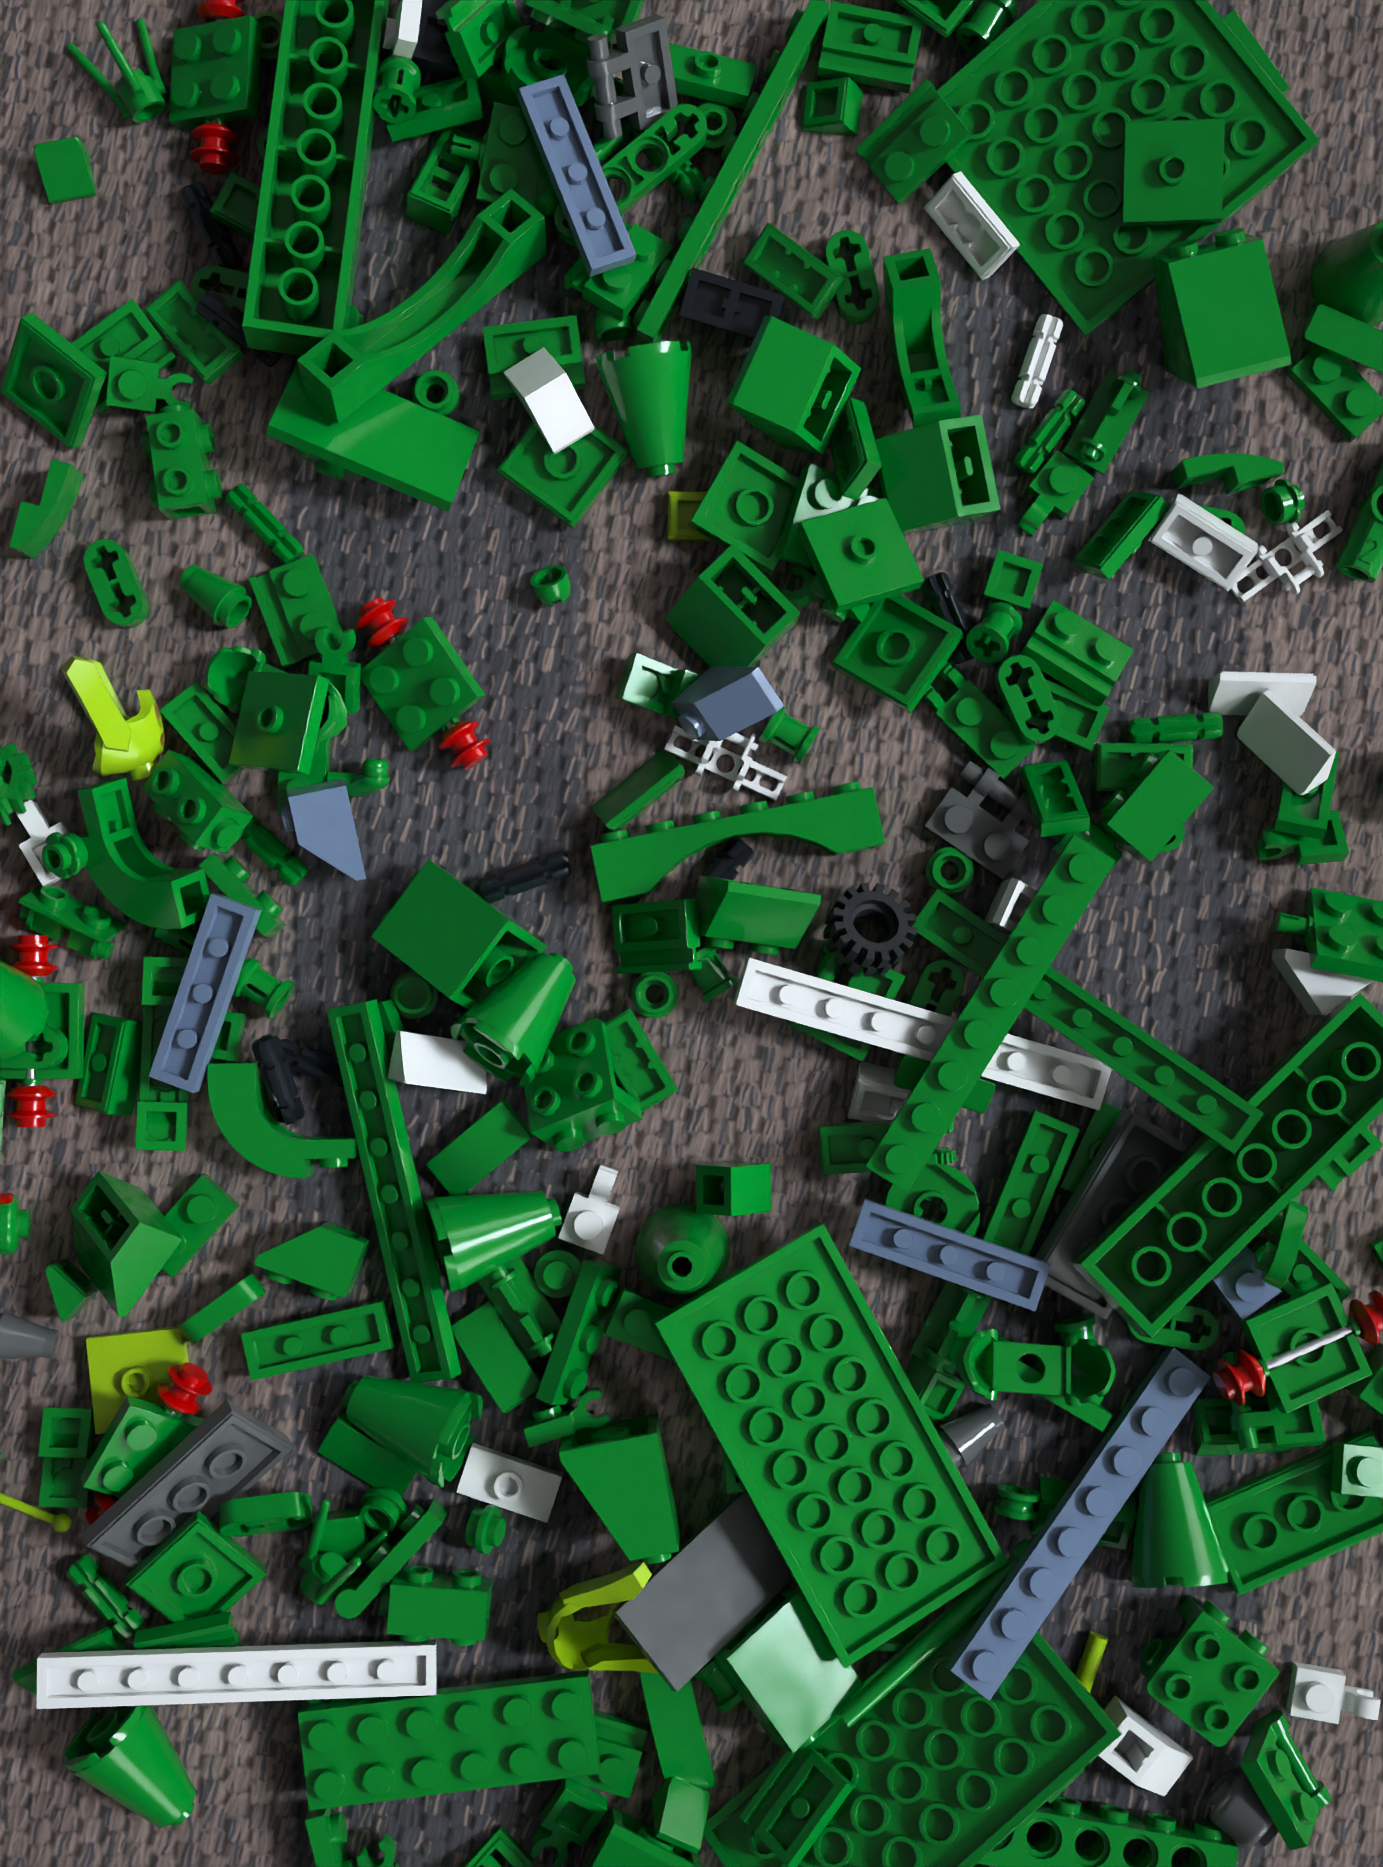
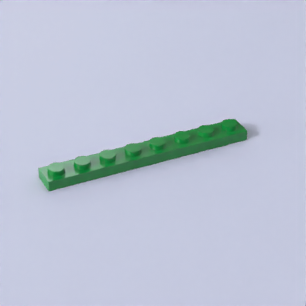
M810 0L805 11L800 9L795 11L786 31V37L790 39L783 53L775 50L764 73V78L768 79L761 94L754 91L750 96L742 115V119L746 120L745 125L739 135L732 133L729 136L721 154L720 160L724 161V164L718 176L710 174L701 190L699 202L703 204L695 218L691 216L686 218L677 237V243L681 244L673 260L668 257L664 260L655 279V284L659 288L652 301L643 300L635 315L633 325L637 327L638 345L660 342L686 293L692 268H699L827 24L830 3L824 0Z
M1076 835L1070 837L865 1163V1167L908 1193L1116 860Z
M939 889L932 895L912 926L917 928L919 936L981 979L1007 939L1006 935ZM1049 966L1024 1006V1009L1233 1155H1235L1264 1115L1263 1112L1051 966Z
M377 999L327 1009L411 1382L453 1379L461 1374V1368L396 1082L388 1078L391 1060Z

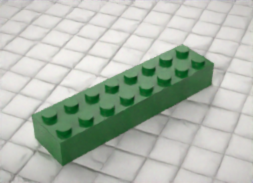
M390 0L285 1L242 324L248 348L300 356L301 354L304 355L332 331L348 329L376 115V110L373 108V96L380 84L378 68L383 60L384 48H382L385 21L388 18Z
M1360 992L1350 996L1334 1007L1242 1097V1099L1263 1112L1264 1115L1235 1155L1228 1152L1206 1135H1203L1071 1263L1140 1336L1154 1337L1383 1112V1015Z

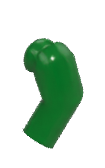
M367 758L363 762V773L328 771L327 782L344 778L348 796H368L388 786L391 777L387 775L389 764L382 758Z

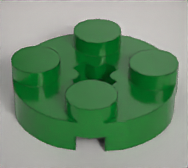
M531 25L523 26L509 36L501 61L503 70L501 83L505 89L518 95V90L521 87L564 74L576 106H581L589 99L595 82L594 77L588 75L586 58L590 56V52L586 43L574 38V34L560 27L556 29L545 25L544 32H529ZM550 64L556 67L557 70H550L546 67H548Z
M948 1164L925 1165L908 1193L890 1183L884 1197V1205L917 1217H921L923 1214V1210L919 1205L924 1199L932 1201L935 1197H939L942 1200L939 1208L944 1214L940 1220L931 1217L929 1221L971 1236L975 1235L980 1222L979 1201L974 1185L961 1171Z

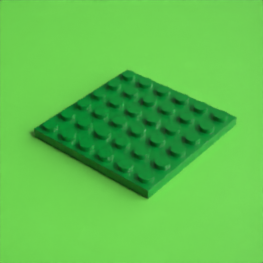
M1039 0L937 90L973 134L944 164L952 174L960 171L1012 233L1020 243V246L1015 250L1017 255L1084 338H1087L1155 281L1153 256L1168 253V246L1173 243L1196 240L1200 244L1313 150L1320 142L1319 137L1208 0ZM1225 118L1221 223L1122 226L1125 122Z

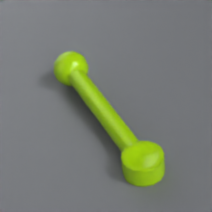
M0 1493V1504L50 1523L57 1532H66L71 1527L72 1520L67 1514L55 1515Z

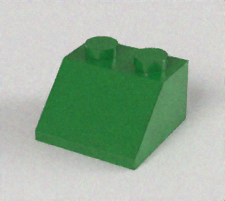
M699 875L696 892L699 934L706 936L704 945L733 949L734 940L750 942V951L778 955L779 947L796 949L820 906L822 895Z

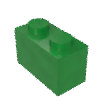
M1172 750L1158 752L1156 756L1152 752L1148 753L1133 769L1131 774L1136 777L1133 783L1125 792L1120 789L1115 791L1100 809L1104 817L1098 822L1097 826L1117 841L1121 847L1139 862H1151L1215 788Z

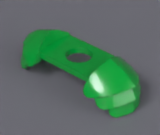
M241 646L222 648L215 653L206 666L205 687L213 694L217 702L227 706L231 712L240 714L249 671L287 672L267 664L265 654L258 649H247ZM330 681L316 743L338 735L347 726L345 704L340 692Z
M996 1329L979 1331L972 1335L960 1349L954 1362L959 1376L973 1392L986 1399L995 1401L997 1400V1392L1063 1396L1067 1405L1080 1406L1084 1403L1097 1401L1108 1393L1116 1373L1109 1350L1104 1346H1100L1092 1339H1082L1079 1336L1070 1335L1067 1336L1064 1346L998 1341V1331ZM1025 1354L1036 1356L1042 1363L1043 1374L1036 1383H1027L1018 1375L1017 1363Z

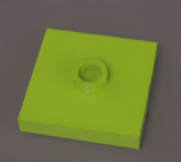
M178 1326L94 1335L86 1338L95 1434L106 1433L127 1395L164 1406L157 1394V1387L161 1383L172 1382L167 1375L168 1368L172 1365L189 1363L187 1339Z

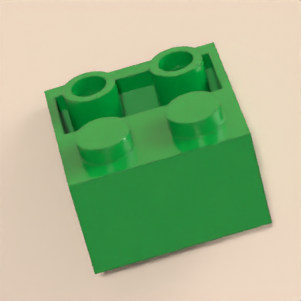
M765 315L726 404L781 448L823 455L861 368L834 344L773 316Z
M982 415L940 420L875 439L882 464L878 471L882 496L887 499L903 534L973 523L1001 510Z
M732 544L697 577L664 618V621L709 667H752L798 623L800 611Z
M98 1171L70 1209L77 1260L116 1314L126 1318L183 1238L140 1187Z

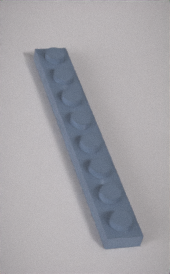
M1166 1346L947 1663L946 1667L987 1700L990 1701L1211 1378V1376L1177 1349Z

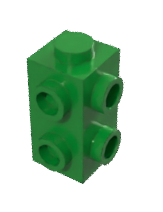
M184 405L166 406L160 409V414L146 415L148 432L142 433V445L146 459L153 463L155 478L149 479L148 482L153 506L155 508L159 507V510L170 520L217 514L215 499L222 498V486L217 470H211L209 452H215L216 449L214 433L210 423H204L194 409H189Z
M171 750L167 751L142 786V789L155 802L153 809L164 819L175 823L181 830L179 837L187 845L198 851H204L205 848L226 854L231 846L238 841L242 831L253 818V815L201 761Z
M413 1565L405 1567L404 1571H399L395 1575L391 1585L385 1586L382 1590L380 1616L388 1617L387 1634L399 1635V1639L414 1643L424 1642L428 1640V1637L447 1638L448 1643L456 1646H471L476 1644V1641H485L490 1621L493 1578L481 1577V1572L472 1569H458L450 1575L433 1573V1569L428 1566Z

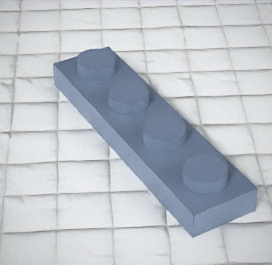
M564 74L519 88L518 101L589 277L633 263L636 252Z
M220 894L210 895L149 1077L191 1093L200 1091L207 1071V1064H209L262 911L261 909Z
M864 1198L849 1242L851 1247L1032 1311H1036L1051 1267L1050 1263L866 1198Z

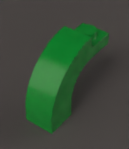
M931 249L883 257V282L886 320L895 376L903 410L908 409L913 428L940 420L961 418V404L949 370L943 342L941 279Z
M112 778L79 789L78 794L88 832L79 836L85 843L88 851V861L85 867L102 894L122 913L150 927L182 929L201 921L210 898L204 868L176 869L163 864L154 857L144 844L138 831L126 778Z
M217 1062L207 1064L208 1096L215 1121L230 1145L255 1166L276 1175L306 1179L314 1175V1159H319V1167L336 1168L347 1167L348 1158L359 1156L355 1136H303L281 1125L272 1114L267 1102L266 1086L259 1070V1065L262 1062Z

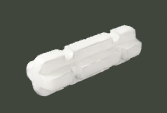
M1042 314L1039 317L1033 332L1034 338H1032L1018 376L1021 380L1017 381L1011 397L1014 404L1023 408L1033 409L1038 402L1042 390L1039 385H1042L1043 381H1045L1056 348L1054 343H1057L1063 327L1061 319L1048 314Z

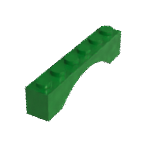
M512 188L476 216L464 238L447 261L411 297L390 312L371 322L350 329L332 331L297 359L306 396L338 424L344 421L547 254L545 216Z
M851 782L832 787L833 795L815 799L814 792L809 791L785 797L787 805L768 809L767 801L742 805L739 807L740 815L726 818L721 817L720 811H712L692 816L694 823L692 825L675 828L674 821L670 820L647 825V834L628 838L627 830L602 834L599 836L600 844L590 846L602 903L607 904L650 895L664 877L684 860L709 846L729 841L733 837L771 836L790 838L814 845L834 856L881 847L885 844L874 788L861 789L860 782Z

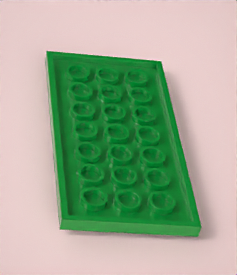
M818 1222L652 1321L831 1649L844 1669L1008 1563L823 1223Z
M986 1578L967 1590L863 1683L864 1686L853 1697ZM985 1606L853 1726L849 1728L838 1714L833 1715L818 1729V1736L810 1745L818 1753H821L855 1787L797 1867H974L1123 1733L1039 1631L1031 1639L990 1701L946 1667L947 1663L987 1607ZM785 1753L705 1823L703 1836L725 1867H786L754 1833L749 1824L739 1818Z

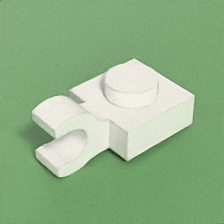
M29 800L23 803L27 811L24 814L16 813L31 837L19 844V847L42 886H50L62 878L49 871L42 861V850L47 845L46 838L54 832H59L62 835L70 832L62 821L50 827L37 802Z
M600 1165L590 1194L586 1195L578 1191L575 1192L558 1237L559 1239L603 1255L620 1210L619 1206L607 1202L618 1174L617 1170Z
M1293 1662L1286 1707L1287 1712L1291 1716L1339 1724L1340 1711L1344 1710L1362 1718L1378 1720L1381 1700L1374 1698L1373 1691L1370 1689L1345 1686L1346 1676L1341 1670Z

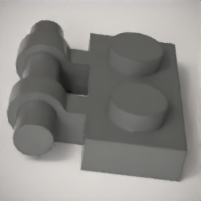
M653 14L616 28L615 35L618 49L609 52L607 36L605 34H595L587 38L590 56L586 58L588 75L594 77L598 99L594 102L596 120L602 122L605 139H615L622 136L620 121L622 117L629 115L630 127L641 131L649 128L668 111L678 105L665 17ZM621 71L625 93L616 96L613 74Z
M969 760L959 775L974 786L968 796L965 797L951 787L923 828L949 846L957 848L969 856L971 861L1002 881L1030 842V840L1015 831V828L1022 819L1034 828L1038 829L1024 791L1018 794L999 781L1000 775L988 767L986 770H983ZM986 795L1009 810L1002 821L979 806Z

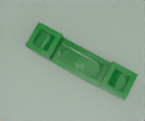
M143 958L141 1004L143 1005V1026L135 1150H186L190 1092L149 1077L189 958Z
M639 1672L665 1782L670 1777H677L704 1790L717 1787L692 1678L676 1692L670 1689L660 1675Z

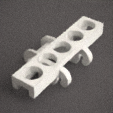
M1329 510L1299 531H1297L1299 526L1296 522L1287 525L1286 528L1290 537L1267 554H1265L1267 550L1263 545L1258 546L1255 555L1258 560L1242 572L1230 589L1240 604L1278 577L1284 584L1282 587L1286 592L1289 591L1297 595L1300 592V583L1312 575L1318 578L1324 575L1323 563L1315 558L1313 552L1343 531L1330 518L1332 514ZM1324 522L1329 526L1330 533L1319 539L1314 535L1313 528ZM1294 543L1296 544V546L1298 547V549H1299L1301 552H1298V551L1295 549ZM1279 549H1286L1291 553L1292 561L1288 566H1280L1275 560V553ZM1300 561H1303L1307 567L1292 576L1288 570ZM1261 565L1269 575L1264 580L1260 579L1256 574V569ZM1247 576L1252 579L1254 587L1244 594L1238 590L1237 582Z
M675 725L664 749L698 765L695 774L700 777L704 769L735 782L732 791L738 793L740 786H744L776 801L787 776L752 761L753 758L748 757L750 749L756 751L758 748V744L754 743L757 736L754 733L750 739L738 733L725 738L745 748L742 756H739L720 747L723 740L717 742L697 740L688 735L684 729ZM678 736H683L692 741V747L688 752L674 747V740ZM701 745L707 747L702 759L695 756L696 749ZM712 752H713V754H714V755H713V758L711 759V761L708 762V760H709V758H710V756H711V754H712ZM722 755H729L735 761L733 770L728 773L721 772L717 768L716 762ZM749 767L756 770V778L752 782L744 779ZM768 775L777 779V788L774 791H770L760 786L759 781L762 776Z

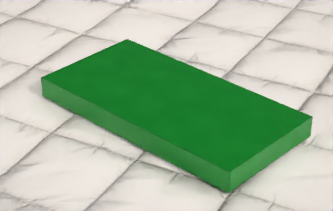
M296 363L269 422L266 435L449 512L480 431L383 389L338 424L306 396L298 363Z
M1370 1428L1337 1441L1341 1443L1380 1446L1374 1431ZM1334 1443L1205 1499L1230 1570L1229 1583L1237 1597L1383 1533V1498L1339 1494L1331 1491Z

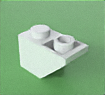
M1115 1695L1104 1711L1123 1734L1098 1756L1135 1785L1165 1796L1193 1760V1756Z

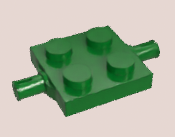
M494 102L490 127L484 135L482 142L457 135L453 137L451 156L478 161L480 181L476 197L477 203L491 205L512 188L536 208L535 198L552 184L522 108ZM608 179V180H607V183H608L609 187H610V181H611V179ZM556 207L548 215H544L545 219L554 221Z
M1311 887L1305 898L1306 917L1282 912L1276 914L1273 925L1274 932L1301 936L1309 950L1311 968L1383 982V901Z

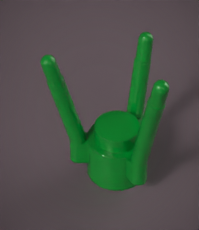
M139 18L136 20V27L149 76H145L142 70L132 71L105 22L98 21L96 24L99 33L105 41L104 43L123 75L118 82L119 92L74 44L70 43L67 45V51L116 104L124 119L131 117L135 123H145L162 114L167 105L164 99L169 96V92L162 82L150 36L143 19Z
M323 1499L320 1503L307 1551L300 1560V1565L306 1570L300 1580V1588L309 1600L318 1605L330 1602L345 1581L389 1537V1532L382 1530L348 1563H346L342 1556L334 1552L319 1555L318 1549L330 1508V1501L328 1499Z

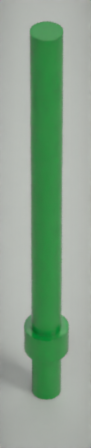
M1036 1534L1029 1541L1023 1538L1010 1550L1012 1556L1007 1559L1008 1563L990 1574L837 1711L849 1728L989 1604Z

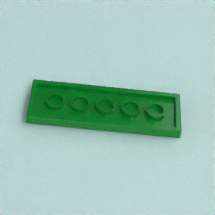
M589 1670L439 1688L436 1691V1695L369 1697L304 1705L298 1711L309 1811L600 1774L601 1770Z

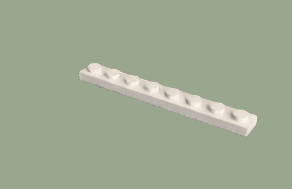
M749 957L746 958L733 1004L927 1061L931 1060L956 1018ZM1007 1034L981 1076L1100 1111L1111 1069L1096 1059Z
M426 1640L416 1643L388 1641L41 1653L37 1658V1709L436 1695L437 1640Z

